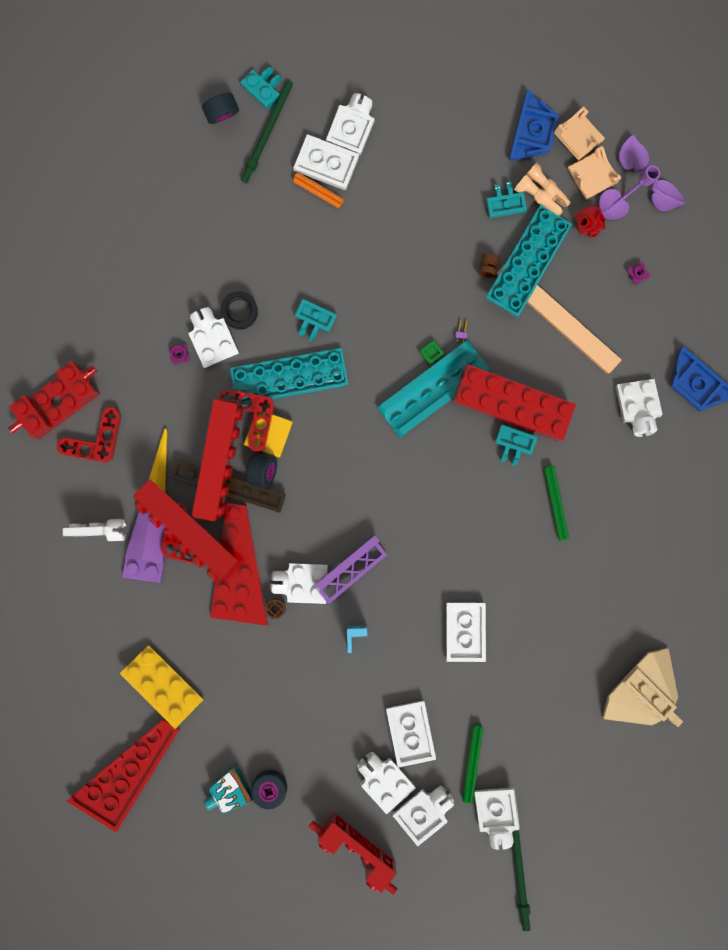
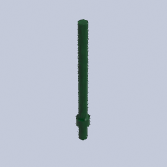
M286 81L251 158H248L245 164L246 169L241 178V181L244 183H248L252 172L258 166L257 161L293 86V83L290 81Z
M514 830L512 834L519 895L518 912L521 915L523 931H530L529 915L531 913L530 905L527 904L519 830Z

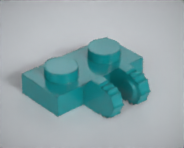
M270 66L262 72L261 76L252 70L240 82V85L266 110L278 100L280 94L274 88L282 80V77L277 74L271 79L269 84L266 82L274 71Z
M509 181L505 184L507 195L502 196L499 183L494 184L495 197L486 199L489 219L526 213L527 207L524 192L513 194L512 185Z
M303 299L295 314V318L304 321L299 331V336L305 335L309 324L315 326L309 336V340L312 342L315 340L319 329L330 333L337 315Z
M501 425L495 440V444L505 447L500 461L505 462L509 449L516 451L512 458V465L516 466L521 453L532 455L538 437Z

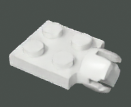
M354 93L347 106H339L326 142L353 151L361 156L375 118L369 116L372 100L365 95L362 100L360 99L361 94Z
M209 307L200 309L204 317L203 320L197 311L190 315L194 330L188 334L204 368L239 354L223 318L217 320Z
M655 379L617 384L615 388L623 423L630 422L632 424L636 437H643L642 434L644 433L645 436L654 434L657 431L655 419L663 415Z
M109 519L107 523H89V527H87V524H69V528H63V536L106 535L108 541H124L126 534L118 532V529H123L126 524L123 519Z
M289 563L286 571L272 572L271 580L281 581V584H270L271 592L274 594H285L287 602L326 604V601L314 588V585L327 575L328 565ZM327 586L322 589L325 594H326Z
M370 752L365 755L368 758V763L362 758L357 765L359 772L365 777L360 784L387 814L415 790L416 787L391 758L382 761L374 752Z
M442 786L437 787L431 793L421 789L393 812L392 816L417 846L448 822L445 813L454 806V800L450 793L446 794L447 790Z
M515 788L475 790L480 832L488 833L490 846L493 849L499 850V845L501 844L503 849L512 847L514 842L512 832L520 829Z

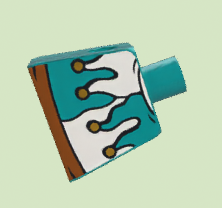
M234 765L210 786L211 796L204 799V804L207 810L218 806L222 813H226L253 801L251 790L237 765Z

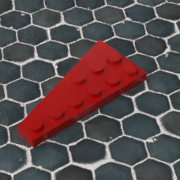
M227 503L221 546L238 561L236 567L221 582L215 581L210 618L268 626L247 506Z
M163 719L70 797L67 802L109 829L117 832L180 731V728L174 729Z

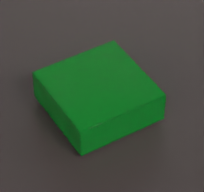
M434 339L419 350V354L430 367L445 355Z

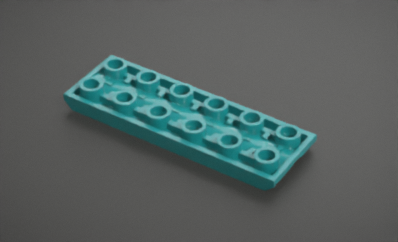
M540 205L489 290L486 299L518 318L571 228L572 223Z
M467 340L383 402L377 409L399 438H401L453 399L464 366L471 365L487 372L491 370Z
M342 348L230 368L233 389L235 391L265 396L271 400L349 385ZM244 397L241 401L242 405L252 403L249 397Z

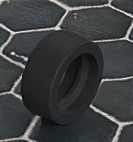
M239 291L228 294L223 299L221 314L230 327L237 330L246 329L256 321L258 308L254 299L249 294ZM243 300L249 304L251 312L246 320L235 321L230 317L228 309L232 302Z

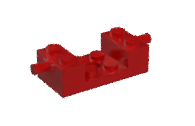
M70 361L56 371L58 374L57 378L31 397L24 395L9 406L17 420L8 427L10 432L14 434L23 427L32 438L41 439L100 395L88 379L98 371L92 365L83 372L75 362ZM55 397H61L62 403L60 406L55 407L53 405Z
M333 812L323 827L312 820L308 828L317 834L319 847L324 852H331L334 855L344 842L345 847L353 853L356 851L361 855V860L367 864L365 867V881H367L366 884L373 891L378 890L380 893L386 889L392 895L396 893L398 888L391 883V880L396 875V865L391 857L335 812Z

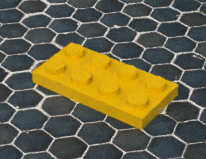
M149 645L120 672V675L174 729L203 701Z

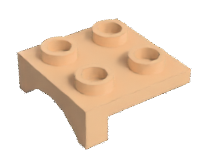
M582 107L568 121L560 124L554 132L578 161L605 140L602 134L586 118L588 110L585 107Z
M603 146L567 168L585 200L617 184L621 179L620 175L609 164Z

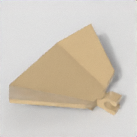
M666 647L648 652L608 695L602 716L603 719L654 725L661 720L664 722L668 719L677 727L683 723L673 712L677 708L675 704L678 699L669 648Z

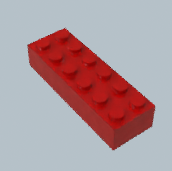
M471 365L464 366L451 402L556 441L564 440L576 406L575 403Z
M213 400L192 517L216 521L225 513L226 504H223L225 496H228L229 485L226 484L227 479L231 478L233 466H230L231 459L235 458L237 447H234V442L239 438L240 428H237L238 420H242L244 409L241 408L242 404Z
M151 479L133 495L135 508L142 515L146 513L150 519L149 521L156 528L161 527L164 532L163 534L171 542L175 540L178 543V548L185 555L189 553L195 565L199 568L203 566L211 580L221 582L236 567L238 560Z

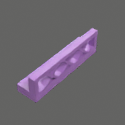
M373 536L314 585V588L327 604L331 603L387 556L386 552L378 544L380 541L376 536ZM372 547H375L381 554L377 559H368V553ZM357 560L365 561L364 570L353 571L354 562ZM342 572L350 573V582L347 584L339 583V575ZM327 585H336L335 594L330 598L322 590Z

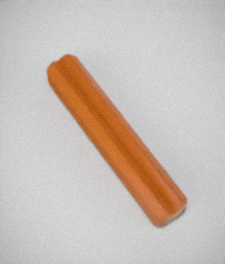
M298 172L293 178L295 184L337 208L342 206L344 202L342 197Z

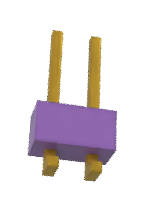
M460 319L458 332L456 331L455 339H457L456 342H458V339L463 340L462 343H464V340L467 339V333H465L467 320L465 322V328L463 333L460 332Z

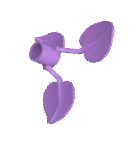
M634 135L628 138L620 149L619 162L625 170L634 168L635 172H642L639 176L640 182L623 196L615 189H608L603 192L599 199V207L604 217L609 220H617L625 216L629 210V204L624 199L641 185L650 186L652 184L651 189L654 193L651 196V201L660 211H670L685 204L682 194L672 183L666 180H658L660 177L658 167L654 165L646 166L649 162V154L645 147Z

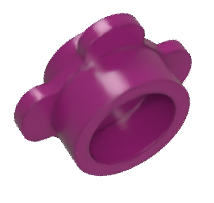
M639 262L635 267L631 266L628 268V273L634 284H639L643 279L647 280L650 277V273L646 271L643 262Z
M185 344L170 347L171 362L174 365L190 360V356L187 355L188 347Z

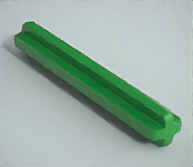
M547 466L544 468L557 536L559 541L569 539L556 470L554 466Z
M481 725L472 726L462 801L468 804H472L483 735V726Z

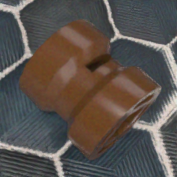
M490 253L481 254V266H479L478 274L487 278L496 277V265L499 264L500 257Z
M272 599L266 605V614L273 619L280 618L286 612V604L281 599Z

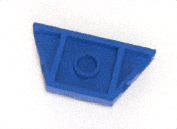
M527 90L509 158L510 161L547 154L551 150L559 114L553 109L548 108L547 104L542 100L536 99L530 90Z
M684 346L681 347L670 387L699 412L727 401L728 383Z

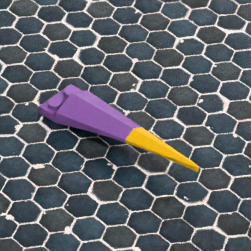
M166 428L163 431L149 480L151 479L165 493L168 437ZM139 512L125 555L122 578L162 584L165 557L161 553L164 532L161 527L156 528L149 521L150 519L146 513L142 515Z

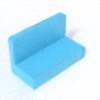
M367 625L347 627L348 653H352V637L367 636Z

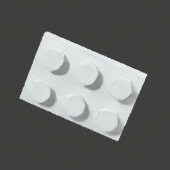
M307 134L293 169L295 172L346 191L358 162L359 154Z
M446 602L447 662H486V603Z
M424 700L386 708L398 767L436 760Z

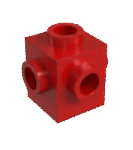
M589 206L575 213L576 227L580 235L591 238L598 236L600 231L606 229L605 217L600 207Z

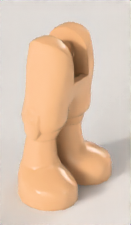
M537 162L514 188L516 193L527 191L533 195L534 200L538 204L546 207L558 216L563 211L554 201L563 207H568L570 204L569 199L556 186V183L545 177L541 166ZM532 180L540 184L543 190L539 189Z

